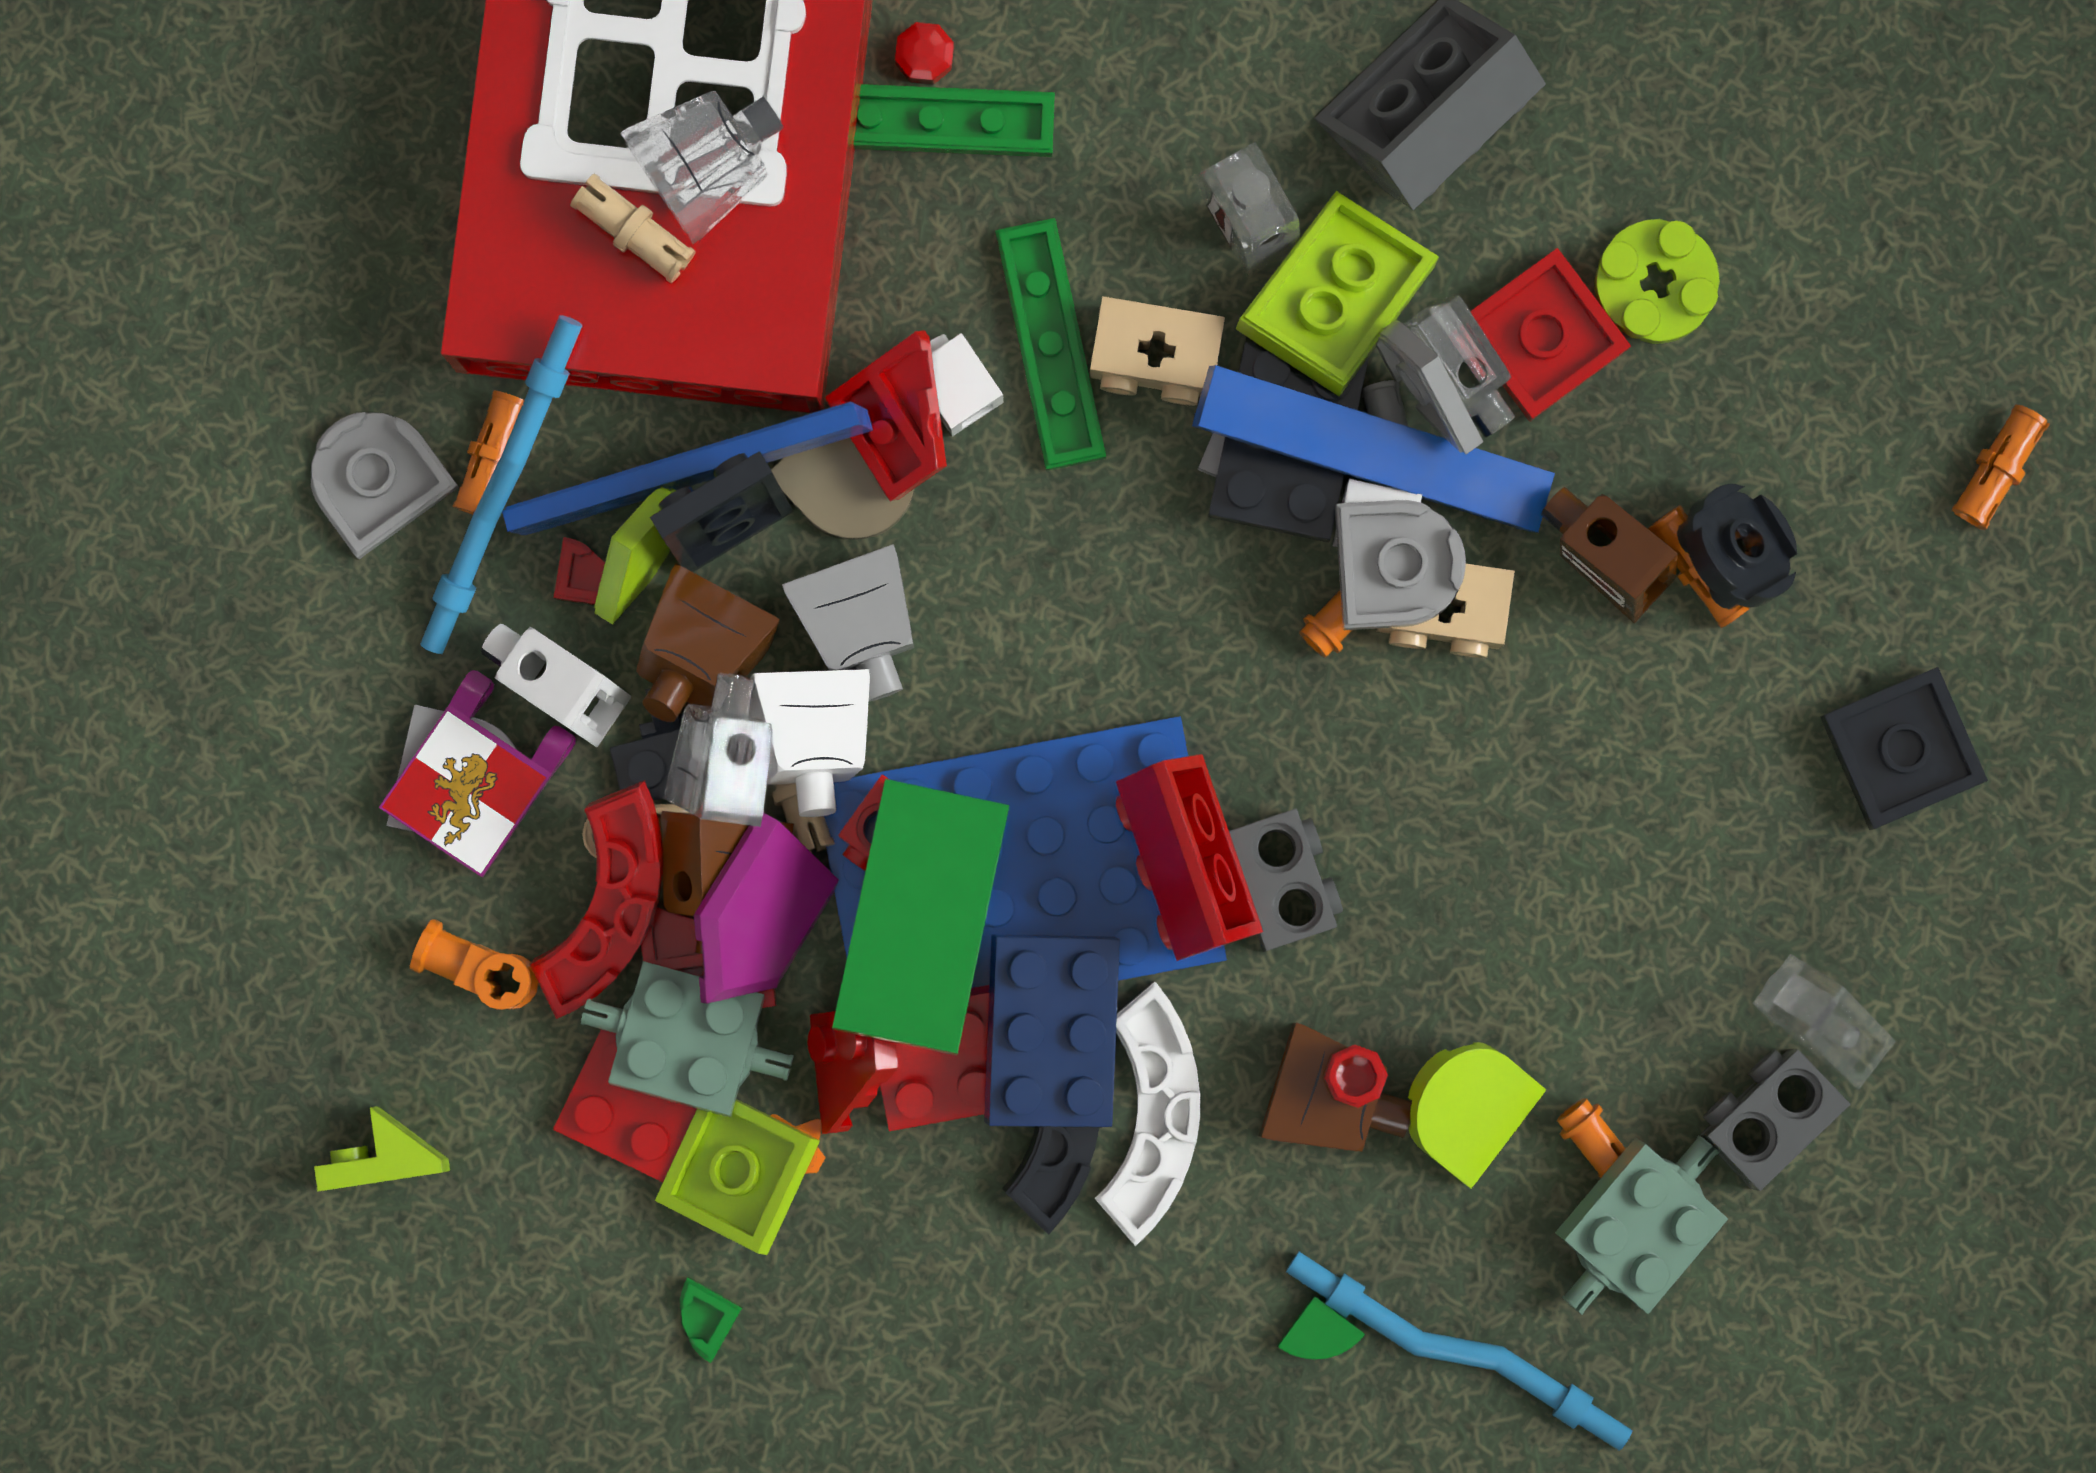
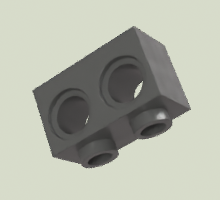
M1296 808L1229 831L1263 929L1262 933L1257 934L1263 952L1337 927L1334 915L1342 913L1343 907L1332 877L1321 880L1313 856L1323 853L1311 818L1301 821ZM1270 832H1279L1290 840L1293 854L1286 865L1273 867L1261 859L1258 852V844L1263 835ZM1300 891L1310 898L1313 905V913L1305 925L1292 926L1281 918L1278 906L1281 897L1286 892Z
M1776 1049L1770 1051L1749 1071L1748 1075L1755 1082L1738 1098L1731 1092H1728L1703 1116L1710 1125L1699 1135L1719 1151L1718 1155L1752 1190L1761 1191L1851 1105L1799 1049H1788L1783 1055ZM1791 1075L1798 1077L1806 1088L1805 1102L1799 1109L1792 1112L1786 1110L1778 1099L1779 1085L1785 1078ZM1749 1118L1760 1127L1762 1139L1759 1147L1754 1152L1744 1155L1734 1146L1732 1135L1736 1125L1740 1121Z

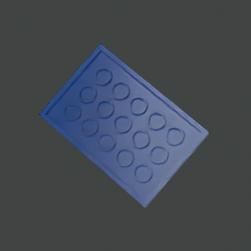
M1181 716L852 777L850 780L843 782H833L836 812L826 815L824 818L835 844L826 846L831 873L839 879L834 892L846 957L848 956L865 871L842 855L849 844L840 839L838 834L883 774L893 781L1010 805L972 988L990 985L991 934L1116 937L1120 939L1118 981L1226 961L1227 957L1224 946L1179 961L1176 960L1173 950H1168L1165 947L1157 928V916L1160 914L1153 890L1149 891L1146 889L1138 874L1136 858L1140 855L1135 837L1132 831H1128L1123 826L1116 808V798L1120 795L1116 781L1155 763L1188 756ZM878 814L872 816L866 824L865 835L870 844L872 843Z

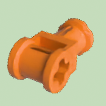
M435 919L430 920L422 932L410 964V970L418 974L427 970L453 981L454 985L477 994L480 1000L490 1008L500 1010L522 1008L532 1001L539 986L529 965L531 961L525 957L516 954L499 953L481 944L471 943L443 930L442 922ZM513 966L512 978L520 982L517 992H505L501 997L499 996L501 985L493 981L496 971H508Z

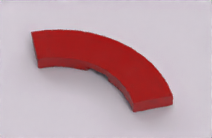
M645 780L592 801L584 809L591 825L597 855L595 879L597 885L587 913L576 929L560 944L535 957L529 964L556 1019L577 1010L586 1004L587 999H594L617 978L645 939L654 918L663 877V844L655 805Z

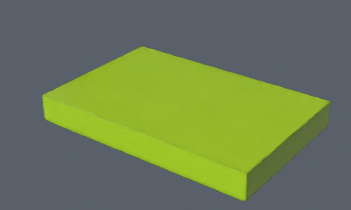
M1336 191L1240 317L1236 330L1340 396L1375 349L1380 337L1379 333L1398 318L1434 269L1439 256Z

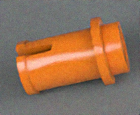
M1340 590L1315 616L1307 614L1303 618L1306 625L1299 631V634L1308 645L1325 658L1332 651L1339 653L1343 649L1341 642L1352 630H1343Z
M1583 1098L1565 1110L1558 1117L1557 1122L1563 1128L1560 1132L1561 1137L1564 1140L1572 1139L1598 1172V1176L1601 1179L1626 1148L1601 1118L1600 1114L1603 1111L1599 1104L1592 1106L1587 1098Z

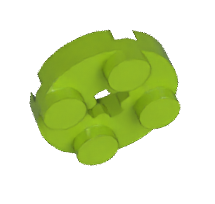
M1645 220L1630 225L1619 232L1603 252L1594 280L1595 295L1599 304L1621 332L1626 333L1631 338L1640 339L1652 344L1669 343L1679 340L1697 329L1715 306L1720 282L1719 270L1710 247L1700 236L1695 234L1691 226L1681 221ZM1656 265L1660 272L1669 271L1674 281L1666 286L1668 294L1666 297L1658 298L1654 290L1644 292L1641 288L1640 282L1648 276V266Z

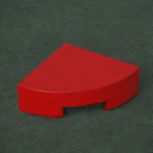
M563 537L553 598L595 605L605 566L602 558L600 559L585 544Z

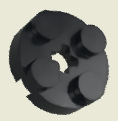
M1738 484L1719 486L1697 500L1690 508L1687 520L1679 525L1677 531L1680 546L1689 554L1697 573L1709 587L1712 599L1716 604L1726 609H1733L1738 605L1749 608L1762 606L1787 591L1793 584L1796 572L1789 575L1791 569L1790 559L1797 555V545L1786 518L1777 506L1762 494L1752 499L1745 493L1737 492L1745 487ZM1742 540L1745 543L1747 550L1744 553L1738 547L1736 541Z

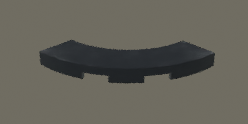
M1035 1126L1029 1148L1021 1164L1003 1186L1004 1192L1048 1235L1065 1217L1077 1199L1090 1173V1163L1095 1151L1099 1128L1102 1127Z

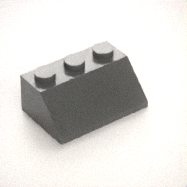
M1438 0L1314 119L1386 193L1414 210L1427 197L1431 196L1471 155L1475 154L1514 114L1519 112L1546 83L1515 34L1458 0Z

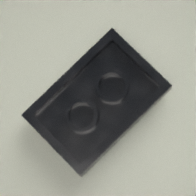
M1246 336L1238 373L1358 410L1368 359L1342 394L1338 396ZM1225 437L1208 517L1329 543L1335 520V505L1339 501L1344 474Z
M760 451L749 458L745 453H741L727 459L713 471L714 479L695 490L691 486L680 488L659 503L658 506L661 511L652 515L650 519L682 567L695 572L793 512L772 470Z

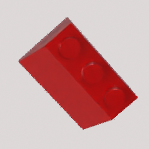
M1203 754L1164 760L1116 781L1120 794L1116 798L1119 818L1123 826L1128 831L1133 832L1140 855L1136 858L1138 874L1146 889L1149 891L1153 890L1160 914L1157 916L1158 932L1165 947L1168 950H1173L1176 960L1189 958L1262 933L1263 929Z

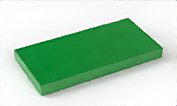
M885 779L834 1016L833 1030L952 1055L958 1054L1010 805Z

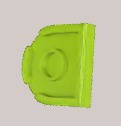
M665 488L656 489L611 537L594 608L596 615L612 625L651 582L671 551L650 517L661 511L658 506L659 503L676 491L673 488L670 490Z
M1473 1042L1471 1045L1462 1046L1452 1051L1444 1049L1425 1063L1411 1085L1408 1096L1412 1100L1411 1124L1408 1127L1409 1133L1415 1144L1423 1152L1472 1189L1545 1093L1546 1089L1511 1059L1487 1044Z

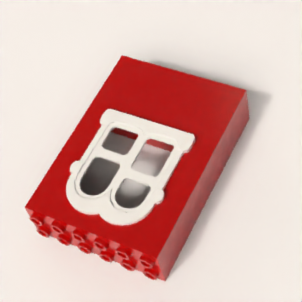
M486 0L441 355L457 373L526 381L534 359L542 358L558 317L563 315L583 325L565 367L570 373L565 384L567 386L811 414L823 410L855 152L854 136L860 101L859 94L861 84H863L873 0H766L760 52L755 60L748 62L693 56L684 51L683 36L688 0H662L659 14L652 19L592 13L585 8L584 0ZM587 39L645 45L654 51L655 60L645 139L637 148L630 149L578 143L572 141L568 136L567 129L577 50L581 42ZM685 82H698L749 89L754 96L753 113L767 104L781 127L761 140L751 127L748 151L755 154L751 155L753 161L719 182L710 190L748 181L746 173L755 176L761 170L760 174L756 178L749 176L750 183L704 194L676 217L646 171L678 155V153L672 150L671 143L664 134L665 132L671 139L678 87ZM592 174H597L604 183L635 207L646 206L653 212L652 220L688 248L691 247L696 251L684 270H679L680 275L673 283H669L666 277L631 250L620 251L613 245L614 237L578 209L575 210L570 206L582 186L584 188L588 186L585 183Z

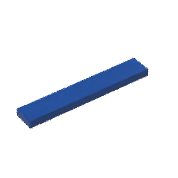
M1216 365L1209 366L1192 424L1193 427L1374 484L1413 494H1422V499L1535 533L1539 531L1542 521L1541 512L1546 506L1555 475L1553 472L1477 448L1468 454L1460 453L1443 437Z
M848 402L505 507L506 510H503L502 513L508 532L528 535L646 500L649 495L659 488L678 490L686 486L712 480L715 478L713 471L721 463L741 453H745L749 458L760 451L768 463L873 431L868 410L853 402Z

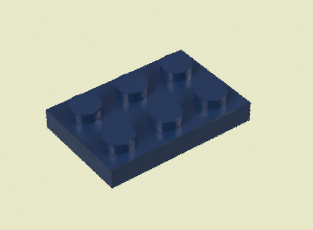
M991 934L984 1123L989 1126L1112 1127L1120 939L1106 936Z

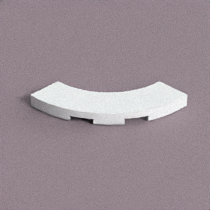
M1156 982L1151 984L1117 1014L1116 1034L1126 1049L1136 1080L1138 1095L1137 1120L1133 1139L1125 1160L1109 1184L1095 1197L1096 1201L1135 1246L1156 1226L1178 1194L1191 1163L1197 1143L1200 1121V1090L1192 1047L1178 1014Z

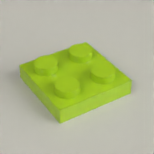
M738 1099L735 1101L731 1118L697 1109L655 1201L758 1254L768 1255L820 1140Z

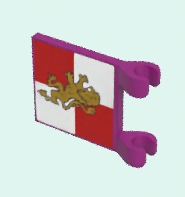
M472 670L466 675L450 704L379 808L479 876L484 877L550 778L576 745V738L562 727L553 726L542 740L533 758L529 759L472 720L493 692L495 685L492 680L480 672Z

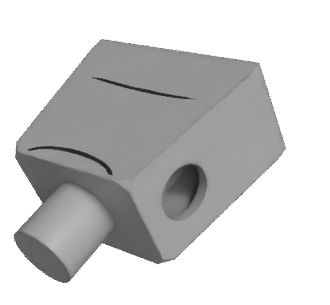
M894 544L782 584L787 598L829 671L869 669L868 702L882 699L903 690L891 656L913 649L914 643L899 560Z

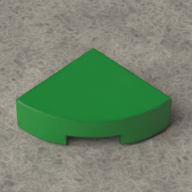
M687 1277L680 1297L682 1326L693 1349L702 1358L712 1363L743 1307L696 1280Z
M1313 1296L1280 1340L1277 1347L1300 1358L1326 1359L1346 1352L1356 1345L1365 1333L1317 1297Z

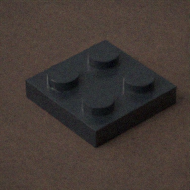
M1938 667L1820 716L1869 830L1881 827L1988 781Z

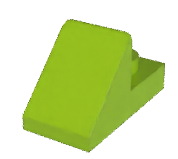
M378 1106L370 1107L376 1157L369 1158L368 1146L330 1151L331 1164L314 1166L317 1191L450 1171L449 1159Z

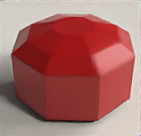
M915 22L897 37L895 64L911 83L934 85L952 70L954 42L939 24Z
M1353 1044L1331 1054L1323 1079L1334 1100L1359 1108L1380 1098L1388 1074L1377 1052Z

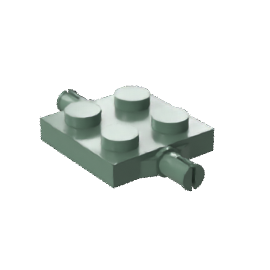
M644 961L634 994L624 1005V1009L587 999L584 1007L586 1011L606 1016L607 1018L584 1012L581 1018V1025L583 1026L587 1025L616 1033L617 1053L608 1080L610 1085L730 1118L739 1087L751 1071L787 1081L790 1072L788 1068L766 1062L770 1061L791 1067L794 1057L792 1054L788 1055L758 1046L757 1024L765 1000L764 994L755 992L708 1004L701 1003L699 976Z
M1698 1135L1695 1142L1675 1164L1670 1160L1661 1158L1647 1144L1635 1137L1555 1232L1557 1236L1576 1252L1581 1265L1586 1269L1565 1296H1562V1299L1583 1315L1584 1311L1606 1286L1610 1290L1623 1293L1641 1310L1649 1314L1728 1220L1723 1213L1704 1197L1700 1185L1695 1181L1712 1159L1719 1154V1151Z

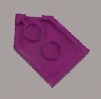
M757 812L694 914L696 940L702 941L704 976L699 977L701 1003L708 1004L777 988L834 894V890L839 882V879L778 820L765 813Z

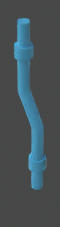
M559 315L542 358H535L525 381L529 390L505 449L476 507L449 574H442L433 595V600L437 604L420 643L424 649L430 652L443 654L459 613L467 612L476 591V587L472 582L497 521L526 464L552 398H559L570 374L565 367L583 326L580 322L570 317Z
M1299 1251L1285 1271L1325 1297V1304L1339 1315L1346 1318L1351 1314L1414 1356L1495 1370L1554 1409L1552 1415L1573 1429L1580 1425L1618 1451L1625 1446L1632 1434V1429L1591 1404L1593 1401L1592 1396L1573 1384H1570L1568 1388L1503 1346L1423 1332L1364 1294L1365 1286L1345 1273L1338 1277Z

